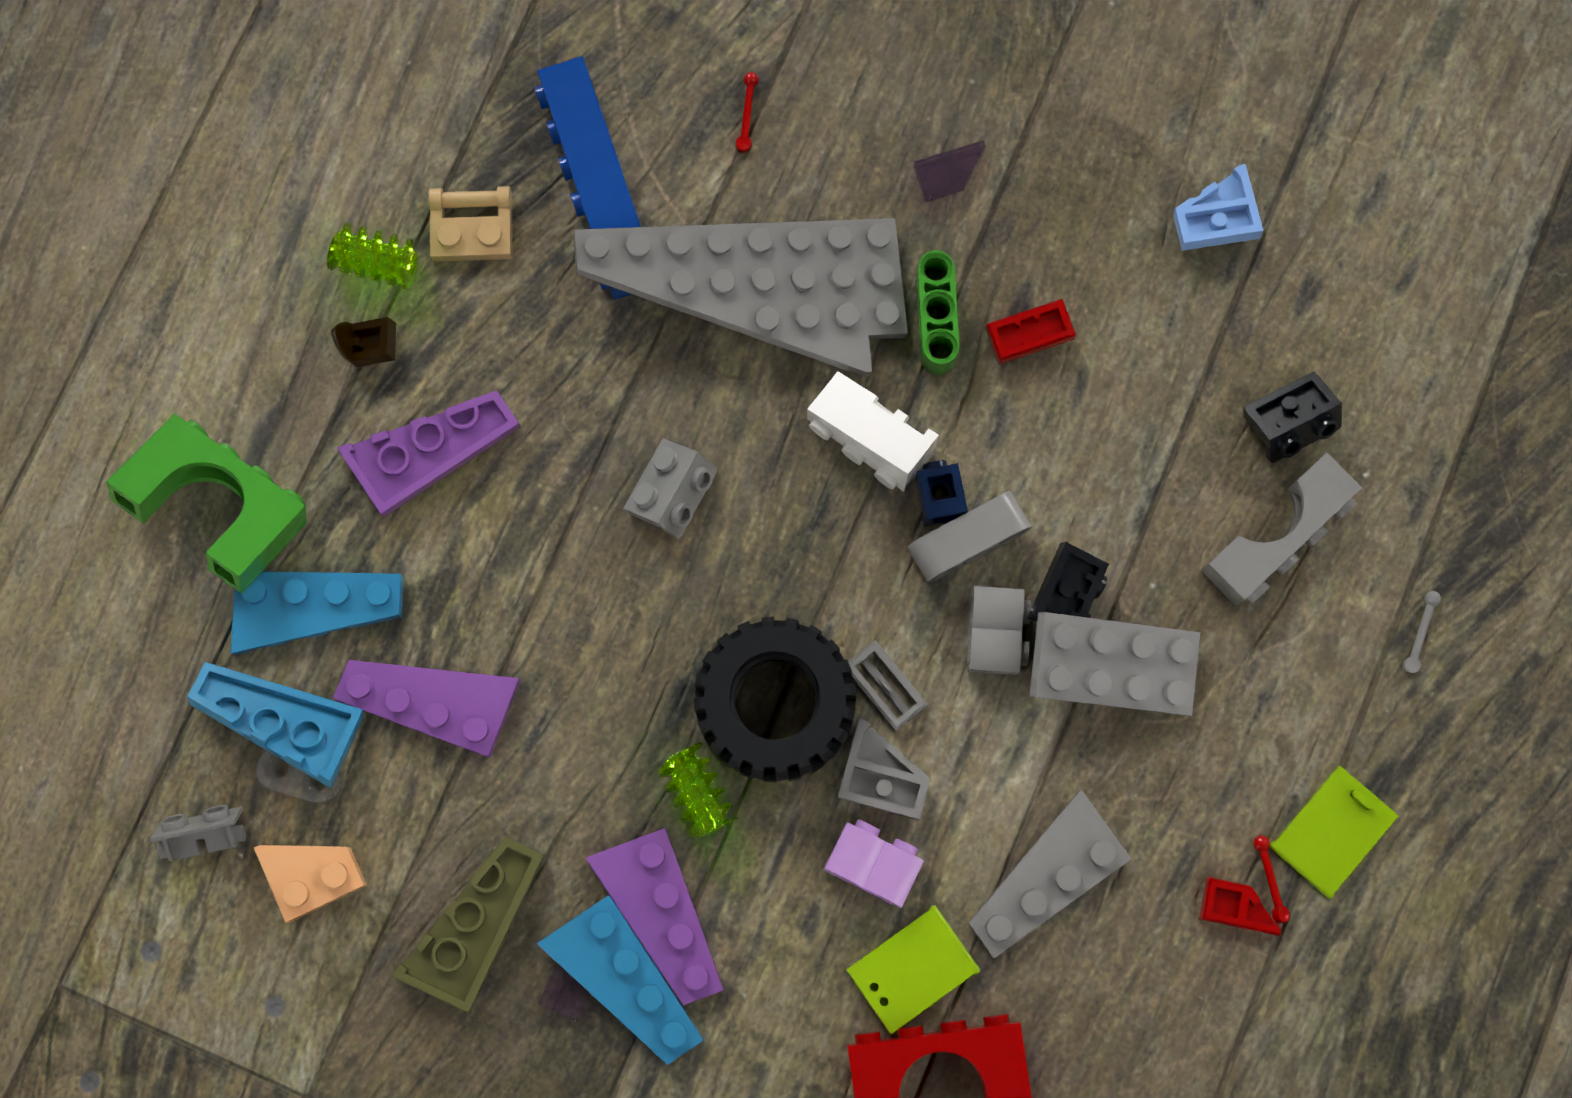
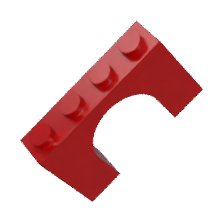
M999 1014L983 1017L984 1025L967 1027L966 1020L942 1022L940 1023L941 1031L924 1033L923 1025L899 1028L897 1029L898 1037L881 1039L880 1031L855 1034V1043L847 1044L854 1098H899L902 1079L915 1061L930 1053L950 1052L966 1058L974 1066L982 1082L984 1098H1032L1021 1022L1010 1021L1009 1014Z

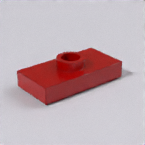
M1063 299L988 323L985 326L998 365L1075 340L1076 333Z

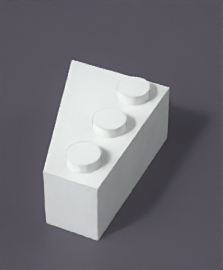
M837 371L807 409V419L811 422L809 427L821 438L829 440L832 437L843 446L841 449L843 454L854 463L861 465L862 462H865L876 471L874 473L875 478L883 485L892 490L896 486L904 492L915 479L917 471L922 470V466L933 456L939 435L930 429L924 435L916 431L906 423L909 419L908 415L898 409L893 414L877 402L879 400L878 396Z

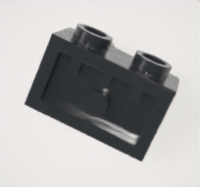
M1315 371L1243 407L1244 418L1266 444V457L1271 463H1275L1282 458L1292 457L1302 448L1319 439L1329 438L1342 426V403Z
M1068 542L1060 543L1027 618L1037 623L1038 612L1091 618V614L1088 612L1094 598H1098L1106 586L1107 577L1104 575L1109 563Z

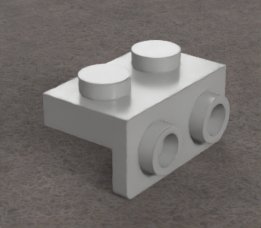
M663 438L623 509L634 517L661 527L669 535L679 539L686 526L691 522L693 514L705 492L710 488L713 478L717 473V468L698 451Z

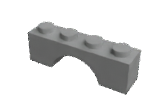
M1326 452L1288 488L1293 501L1294 518L1291 528L1284 538L1262 543L1238 536L1201 571L1235 606L1245 599L1251 604L1254 603L1270 588L1265 582L1270 575L1277 571L1282 576L1299 560L1294 553L1304 543L1311 548L1328 532L1323 525L1332 516L1341 520L1358 504L1352 497L1362 487Z

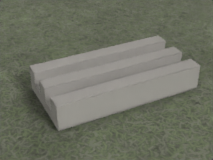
M876 640L848 661L852 670L853 681L895 732L928 706V703ZM872 653L876 655L915 703L910 709L869 660L868 657ZM862 664L902 713L899 718H896L856 669L857 665Z

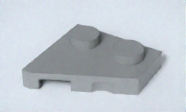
M858 719L837 798L919 821L930 778L905 758L895 746L877 733L867 721Z

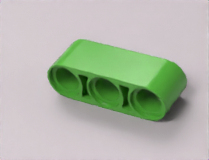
M933 250L921 257L916 275L920 360L925 370L931 374L942 375L954 367L960 346L955 267L953 260L948 254L943 251ZM930 268H938L942 270L945 277L937 281L931 280L925 275V271ZM938 306L943 308L948 316L940 320L933 319L928 315L927 310L930 307ZM935 345H943L949 350L950 356L944 359H937L931 355L929 349Z

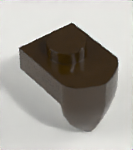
M389 317L353 324L340 322L331 330V336L338 352L355 367L395 360L396 323Z

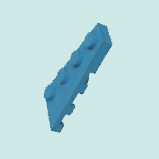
M262 572L242 594L235 589L230 653L233 655L244 654L258 648L274 647L287 644L289 641L306 637H318L326 635L328 632L345 628L352 629L402 617L404 576L402 574Z
M204 662L187 695L189 705L329 788H332L364 718L363 709Z
M610 894L537 943L667 1065L704 1040Z

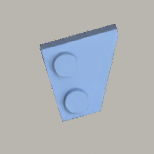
M1246 164L1237 166L1230 176L1218 184L1213 182L1204 188L1199 196L1189 198L1177 206L1173 214L1182 251L1261 239L1264 231Z

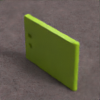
M1339 765L1275 841L1270 843L1269 848L1328 899H1332L1335 892L1399 815Z
M932 905L927 912L851 965L846 971L891 1035L973 974H978L980 968L936 905Z

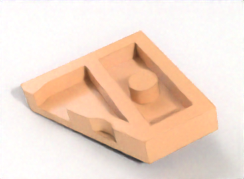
M259 845L254 847L285 923L297 920L367 886L351 847Z

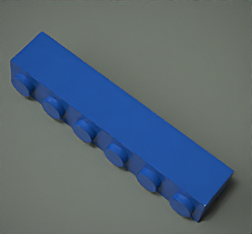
M583 56L537 70L541 85L534 88L541 109H550L553 120L546 122L553 145L560 143L562 145L565 156L558 158L565 181L574 180L577 192L570 194L577 217L586 216L589 225L588 229L641 227ZM600 283L602 290L610 288L613 300L632 295Z

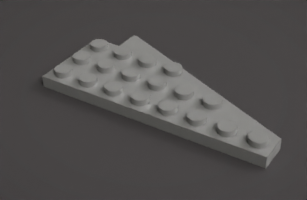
M895 218L574 230L577 275L863 377L870 376L872 373L869 340L905 338L908 334Z

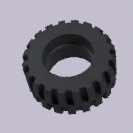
M774 616L762 617L761 622L750 624L747 621L738 625V630L730 635L726 632L717 640L718 645L713 651L707 652L702 661L703 667L700 673H697L695 681L694 710L705 741L726 766L733 768L740 775L750 779L757 778L764 780V782L773 783L781 780L793 781L821 769L841 749L853 723L856 686L853 682L852 670L847 659L844 660L840 654V648L832 639L829 641L822 636L821 630L812 625L810 627L801 625L799 620L787 617L786 621L774 620ZM782 661L792 664L804 672L813 686L815 693L813 715L807 725L791 737L773 740L757 736L745 727L737 714L735 697L738 685L748 671L761 663Z

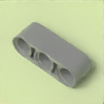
M1008 491L920 537L907 548L926 582L929 584L1016 539L1030 530L1032 526L1012 491Z

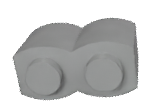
M974 586L972 588L967 672L1017 676L1020 673V666L1027 667L1029 642L1022 641V626L1030 624V619L1027 617L1031 610V600H1024V589Z

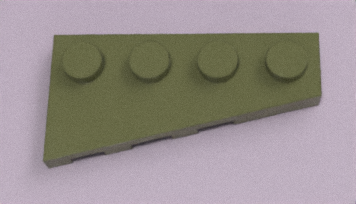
M505 836L472 876L467 886L456 899L454 898L440 919L422 937L413 952L391 976L470 1013L543 862L545 854Z

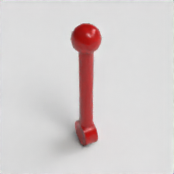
M748 72L743 78L746 85L741 136L736 139V148L741 153L748 152L752 147L751 139L748 136L754 87L759 82V77L754 72Z
M1259 835L1254 839L1253 846L1260 852L1275 907L1272 910V917L1277 924L1287 923L1290 919V912L1282 904L1268 852L1270 841L1266 836Z

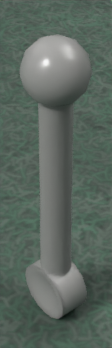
M1429 591L1424 597L1427 605L1411 655L1402 663L1403 670L1407 673H1416L1421 668V662L1418 659L1434 608L1441 602V596L1436 591Z

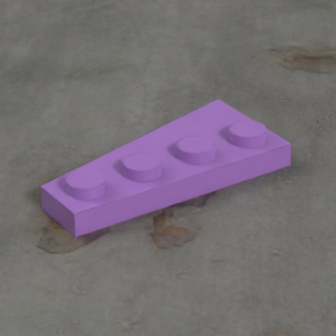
M496 390L449 407L445 412L437 415L410 421L409 425L389 432L385 430L371 435L370 439L353 445L349 443L337 447V449L380 514L385 517L521 426Z
M348 660L333 699L491 758L521 680L512 677Z
M666 828L586 857V860L682 1005L724 990Z

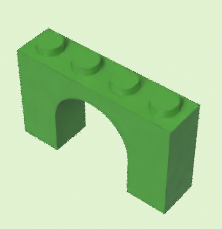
M174 413L106 481L110 499L144 524L175 491L188 484L204 481L215 482L233 490L243 502L242 511L237 520L206 552L209 571L242 594L307 524L305 502L293 490L288 488L283 490L273 483L271 477L258 466L250 467L240 460L237 452L225 443L219 445L213 441L198 423L192 420L186 422Z

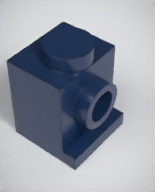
M946 460L932 461L922 466L923 470L917 471L915 479L924 527L948 523L968 512L958 463L947 465ZM942 488L946 491L947 497L937 500L932 496V490Z

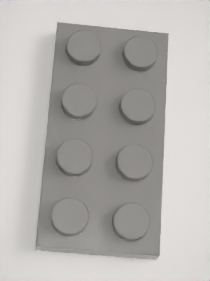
M1038 612L1029 697L1192 716L1200 632Z

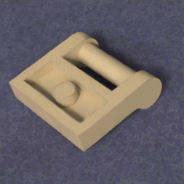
M498 186L495 191L444 192L442 188L429 189L430 257L433 262L512 259V192L510 186ZM498 207V216L445 218V208Z

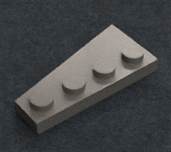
M1080 789L1031 849L1021 858L1005 880L1001 882L969 920L968 924L991 957L995 958L1131 860V857Z

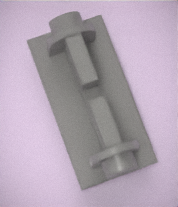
M218 805L208 808L202 812V815L187 818L185 814L169 816L163 819L150 837V842L162 840V842L157 844L158 855L160 859L168 858L169 861L200 855L199 839L205 840L208 853L238 847L239 842L246 841L244 826L242 824L236 826L243 808L240 806L228 809L227 805Z

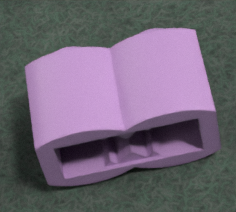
M857 819L855 825L847 822L823 870L887 903L902 908L924 860L916 857L919 849L897 838L893 845L878 838L880 830L862 820Z

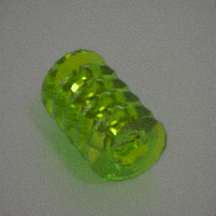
M346 221L341 231L336 232L331 241L327 255V267L330 270L339 267L340 272L344 274H350L354 270L355 275L359 278H365L370 275L371 280L378 283L385 278L386 283L390 286H396L401 281L402 288L409 290L414 283L417 273L418 254L414 251V240L412 238H408L403 248L399 247L397 234H392L386 244L383 243L382 230H377L373 238L368 239L367 227L362 225L355 236L352 235V223Z
M702 742L686 747L670 756L657 772L661 778L673 777L665 785V790L668 793L680 792L673 800V806L675 808L688 807L680 816L681 823L695 822L687 832L689 838L709 836L739 820V817L727 819L725 817V814L734 806L732 802L718 803L717 801L726 791L725 787L711 788L710 786L712 781L718 776L717 771L704 773L702 770L711 761L710 757L696 758L695 753L703 746Z

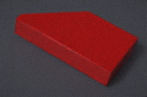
M1206 877L1199 920L1274 936H1280L1281 934L1280 927L1273 921L1262 905L1261 899L1252 886Z

